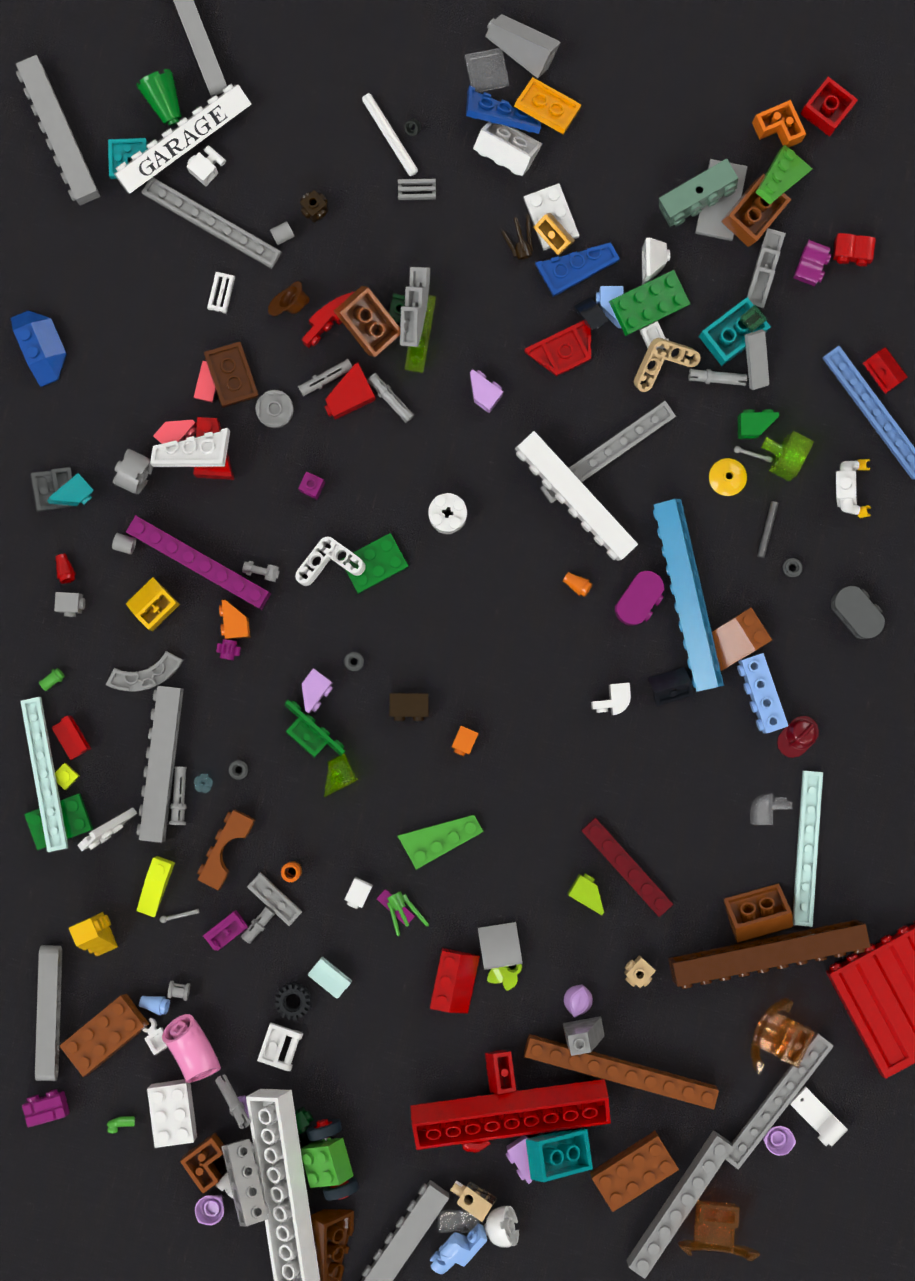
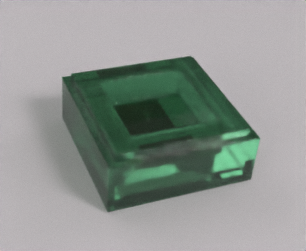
M756 305L739 318L750 332L755 331L767 320Z

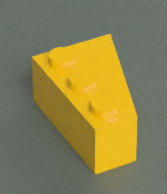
M103 912L69 927L76 946L83 950L88 949L89 953L94 952L95 956L102 955L118 947L109 927L111 925L110 919Z

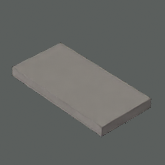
M710 159L708 169L721 161ZM730 163L738 177L737 189H735V193L731 196L719 198L718 203L711 207L707 205L701 208L702 211L698 216L695 234L729 241L733 240L734 233L721 221L742 196L747 166Z

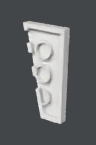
M225 428L221 429V432L204 433V436L196 438L192 436L180 442L172 441L155 445L152 449L150 464L153 467H225L230 430Z

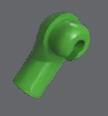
M125 1116L109 1120L107 1123L108 1133H117L118 1127L134 1126L135 1117Z

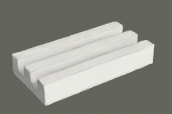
M220 272L215 273L207 306L208 310L227 313L235 276ZM222 277L223 279L217 299L216 306H214L213 303L219 283V278ZM227 279H229L223 307H220L226 286Z

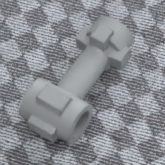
M245 561L242 573H246L248 576H251L252 573L265 576L264 580L276 582L280 571H278L279 567L274 565H268L267 568L255 566L253 561Z

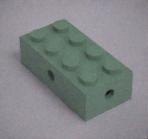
M725 159L659 198V209L670 227L673 225L679 226L688 216L694 217L702 211L701 208L707 205L711 207L718 203L719 198L723 196L729 197L735 193L738 177L728 159Z

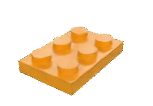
M532 77L515 102L514 107L564 134L580 110L581 104Z

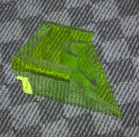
M345 754L327 762L329 766L324 797L358 780Z

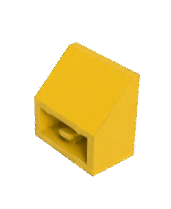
M154 577L126 603L138 620L151 631L157 628L180 605Z

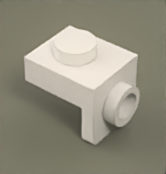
M658 321L639 329L647 348L655 338L669 340L665 338ZM661 345L657 346L656 349H664V347Z

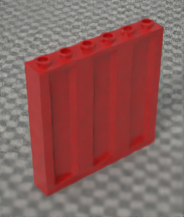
M915 924L899 928L897 930L898 933L882 937L880 939L881 942L876 945L870 944L871 947L865 948V952L850 954L846 957V961L842 963L836 962L829 966V970L825 971L880 1075L885 1079L915 1063Z

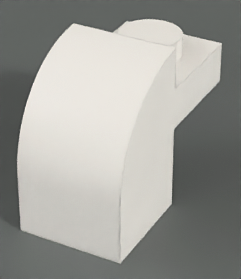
M630 683L610 684V700L591 702V708L596 709L597 713L608 712V708H611V715L623 712L630 703Z

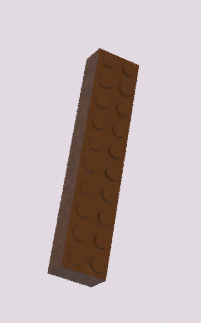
M851 920L671 957L668 960L673 982L678 987L681 986V989L693 987L694 983L700 982V985L712 983L714 979L725 981L731 979L733 975L745 977L749 976L750 972L758 971V973L770 971L769 968L772 967L784 969L789 967L788 964L796 963V965L807 964V960L811 959L823 961L827 959V956L842 957L846 955V952L850 951L862 953L865 952V948H870L871 946L866 924L858 920Z

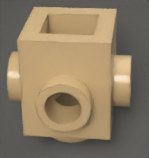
M639 955L634 961L630 960L626 964L624 973L627 977L625 980L633 987L635 985L639 988L642 986L646 987L651 982V976L656 970Z

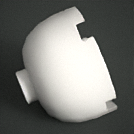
M501 1206L492 1210L484 1224L486 1236L496 1246L511 1247L518 1243L519 1230H515L514 1224L518 1223V1220L511 1206Z

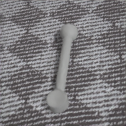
M740 446L734 447L735 453L741 452L764 459L767 462H772V457L741 449Z
M195 909L192 911L172 916H161L160 922L166 923L167 920L193 915L200 912L199 909Z

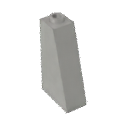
M503 14L489 22L487 25L488 31L485 36L536 78H539L548 70L561 43Z
M601 1016L563 1023L566 1043L571 1056L592 1052L604 1038Z

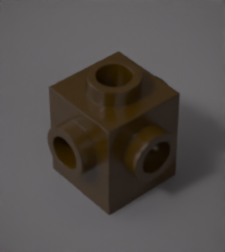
M313 190L301 198L300 204L302 209L300 211L307 219L310 218L313 223L322 219L327 214L328 207L326 203L328 201L322 193L318 195Z

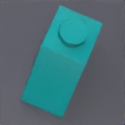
M78 473L53 493L47 502L49 504L78 506L80 503L84 505L92 499L91 494L94 490Z

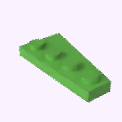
M784 145L779 150L755 193L768 204H771L806 176L813 168L797 156L793 150Z
M470 815L398 835V838L414 867L418 869L479 835L483 830L475 815Z

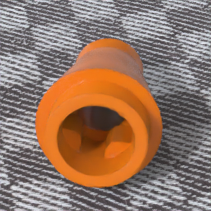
M570 572L563 579V582L579 596L585 597L592 587V583L588 579L571 574Z

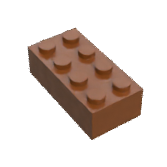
M127 994L120 995L63 1042L60 1047L82 1077L92 1073L150 1024Z
M653 1131L592 1170L590 1175L608 1206L614 1212L679 1169L657 1132Z

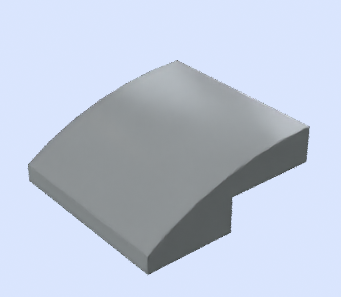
M516 922L478 928L484 970L523 964Z

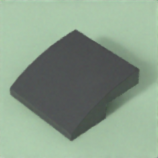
M70 467L30 474L36 512L70 507V505L49 504L47 502L53 493L72 478Z

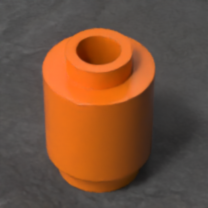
M295 861L286 863L281 869V876L287 882L296 881L302 874L300 864ZM291 867L296 870L295 874L289 873Z

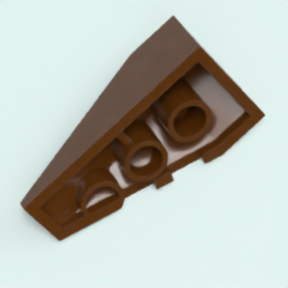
M323 1209L311 1215L320 1281H341L344 1270L342 1265L344 1254H348L349 1250L347 1246L348 1238L352 1236L354 1230V1211Z

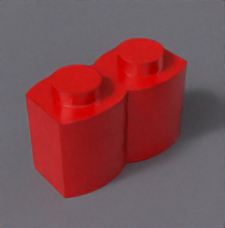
M838 233L835 237L833 260H836L839 264L854 262L857 266L871 264L874 257L876 238Z

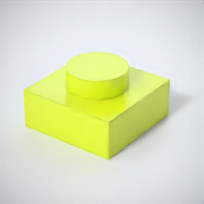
M64 763L55 772L56 781L64 790H67L80 776L67 763Z

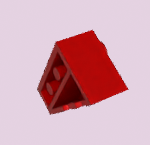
M197 417L196 437L204 436V433L221 432L220 422L217 418ZM228 454L225 467H194L193 474L197 478L235 480Z

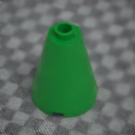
M163 69L165 73L159 74L158 71L140 79V83H136V85L161 121L169 126H174L179 122L181 112L173 73L170 69Z

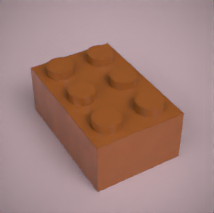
M765 174L753 182L721 221L748 247L757 242L791 201L783 193L773 203L768 204L755 193Z
M361 286L334 310V313L369 356L376 357L400 336V327L369 287Z

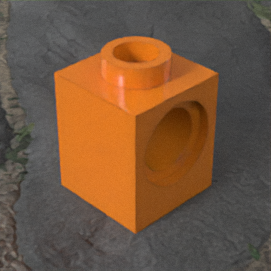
M460 726L452 745L455 748L454 752L465 756V753L470 754L478 733Z

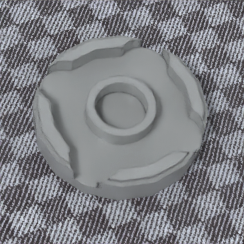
M279 390L265 392L259 397L255 407L256 415L261 423L270 428H280L288 424L294 412L293 402L289 396Z

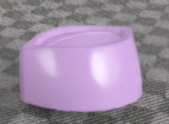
M582 984L572 986L564 995V1005L574 1018L586 1013L592 1006V994Z
M784 1126L770 1128L763 1137L767 1149L778 1156L788 1154L796 1143L793 1133Z
M207 1195L199 1199L195 1206V1215L199 1223L214 1225L222 1219L224 1215L223 1195Z

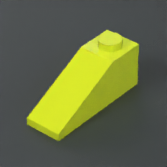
M159 856L152 859L138 903V912L155 918L175 862Z

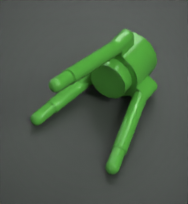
M400 891L387 898L389 901L387 905L391 912L397 936H400L395 911H399L405 926H409L402 909L406 906L404 902H406L425 926H429V923L410 902L406 894L402 895Z

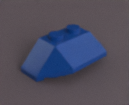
M26 311L12 317L13 332L25 360L40 387L59 380L67 353L53 320L31 311Z

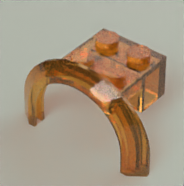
M783 998L771 1005L762 1016L755 1030L751 1045V1058L753 1068L758 1074L761 1073L765 1065L760 1058V1048L776 1055L780 1060L799 1068L815 1034L808 1026L778 1013L780 1010H785L789 1013L794 1002L788 998Z
M701 1200L696 1202L694 1240H684L678 1243V1246L687 1255L692 1256L691 1251L710 1250L739 1255L747 1261H753L760 1256V1253L752 1248L734 1244L735 1228H738L740 1207L733 1203Z

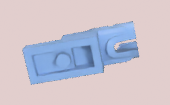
M478 1223L467 1236L454 1232L439 1247V1251H436L430 1257V1261L433 1262L430 1265L432 1270L438 1274H444L455 1263L465 1267L487 1242L485 1226Z

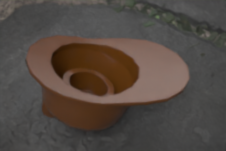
M294 282L275 296L268 306V313L272 316H277L284 311L296 314L308 304L310 298L302 290L301 282Z

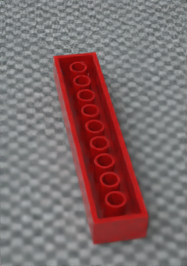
M605 1079L410 1106L416 1150L611 1124L609 1097Z

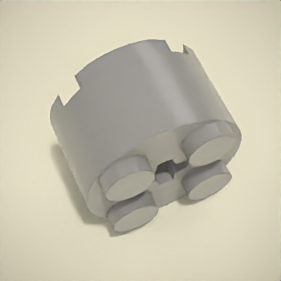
M127 449L124 460L118 461L115 467L117 474L113 479V483L132 493L140 494L148 482L146 480L148 474L151 475L153 471V466L150 464L151 459L131 449Z

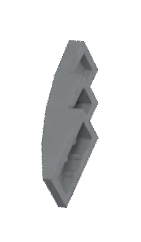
M769 228L765 232L747 297L754 306L761 308L765 306L786 233Z
M410 267V285L405 289V306H401V346H419L428 303L430 268Z

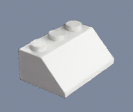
M488 122L481 129L473 149L478 151L481 156L494 160L497 165L504 166L510 169L512 173L523 176L531 166L542 143L516 128Z

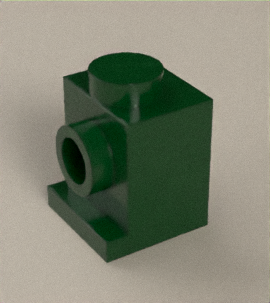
M393 293L389 314L397 325H401V312H398L396 308L405 306V296Z
M304 1107L295 1111L298 1134L306 1131L310 1122L314 1120L309 1110L305 1111Z

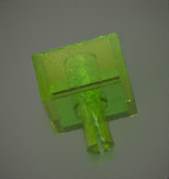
M795 431L785 438L782 445L766 437L761 448L776 455L769 471L787 481L792 480L797 476L814 441Z

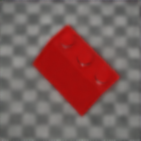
M442 948L430 1009L448 1013H468L480 958L479 955Z

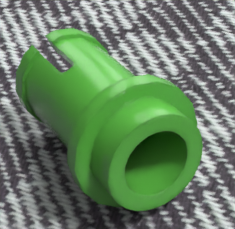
M59 668L52 669L48 676L39 681L43 690L47 691L57 682L63 681L65 676Z

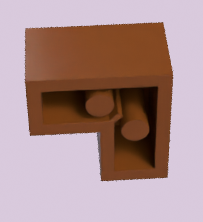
M213 1133L194 1147L180 1160L202 1193H205L217 1184L222 1177L213 1164V1161L223 1155L221 1146L224 1145L216 1133Z

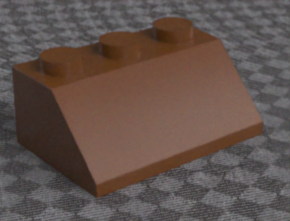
M779 883L724 899L730 925L737 943L793 927L792 911Z

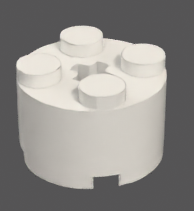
M445 493L433 499L429 506V520L438 532L452 534L464 526L467 518V508L460 497L451 493ZM450 510L451 514L453 515H449V518H445V514L443 512Z

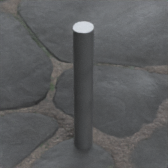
M771 501L757 557L765 558L778 502Z

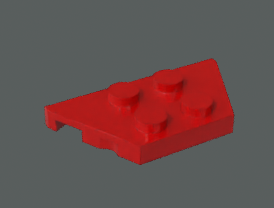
M583 320L525 348L524 351L557 377L591 360V329L585 325Z

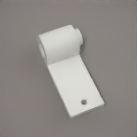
M806 1086L789 1103L820 1134L818 1139L825 1146L828 1144L833 1146L848 1131Z

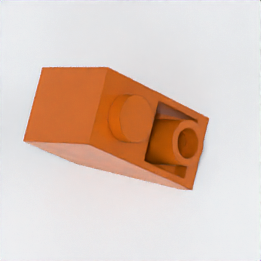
M222 600V605H219L220 617L223 616L224 624H221L222 636L225 635L227 640L250 638L249 618L228 601Z

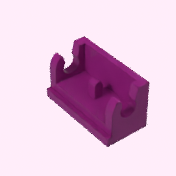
M235 910L204 934L203 937L214 950L218 951L249 926L237 910Z

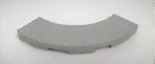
M166 651L156 664L143 671L126 672L114 668L105 685L123 691L147 690L169 679L184 660Z

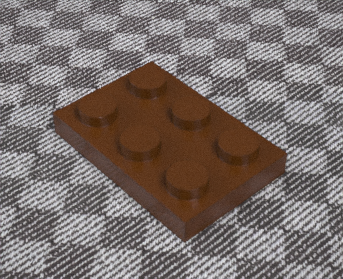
M241 342L204 352L222 408L258 397Z

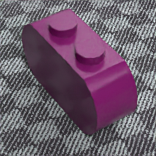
M642 571L635 576L615 606L616 616L622 623L633 626L642 623L644 620L646 622L653 614L650 610L654 604L658 606L664 597L661 595L664 591V584L660 576L651 571Z

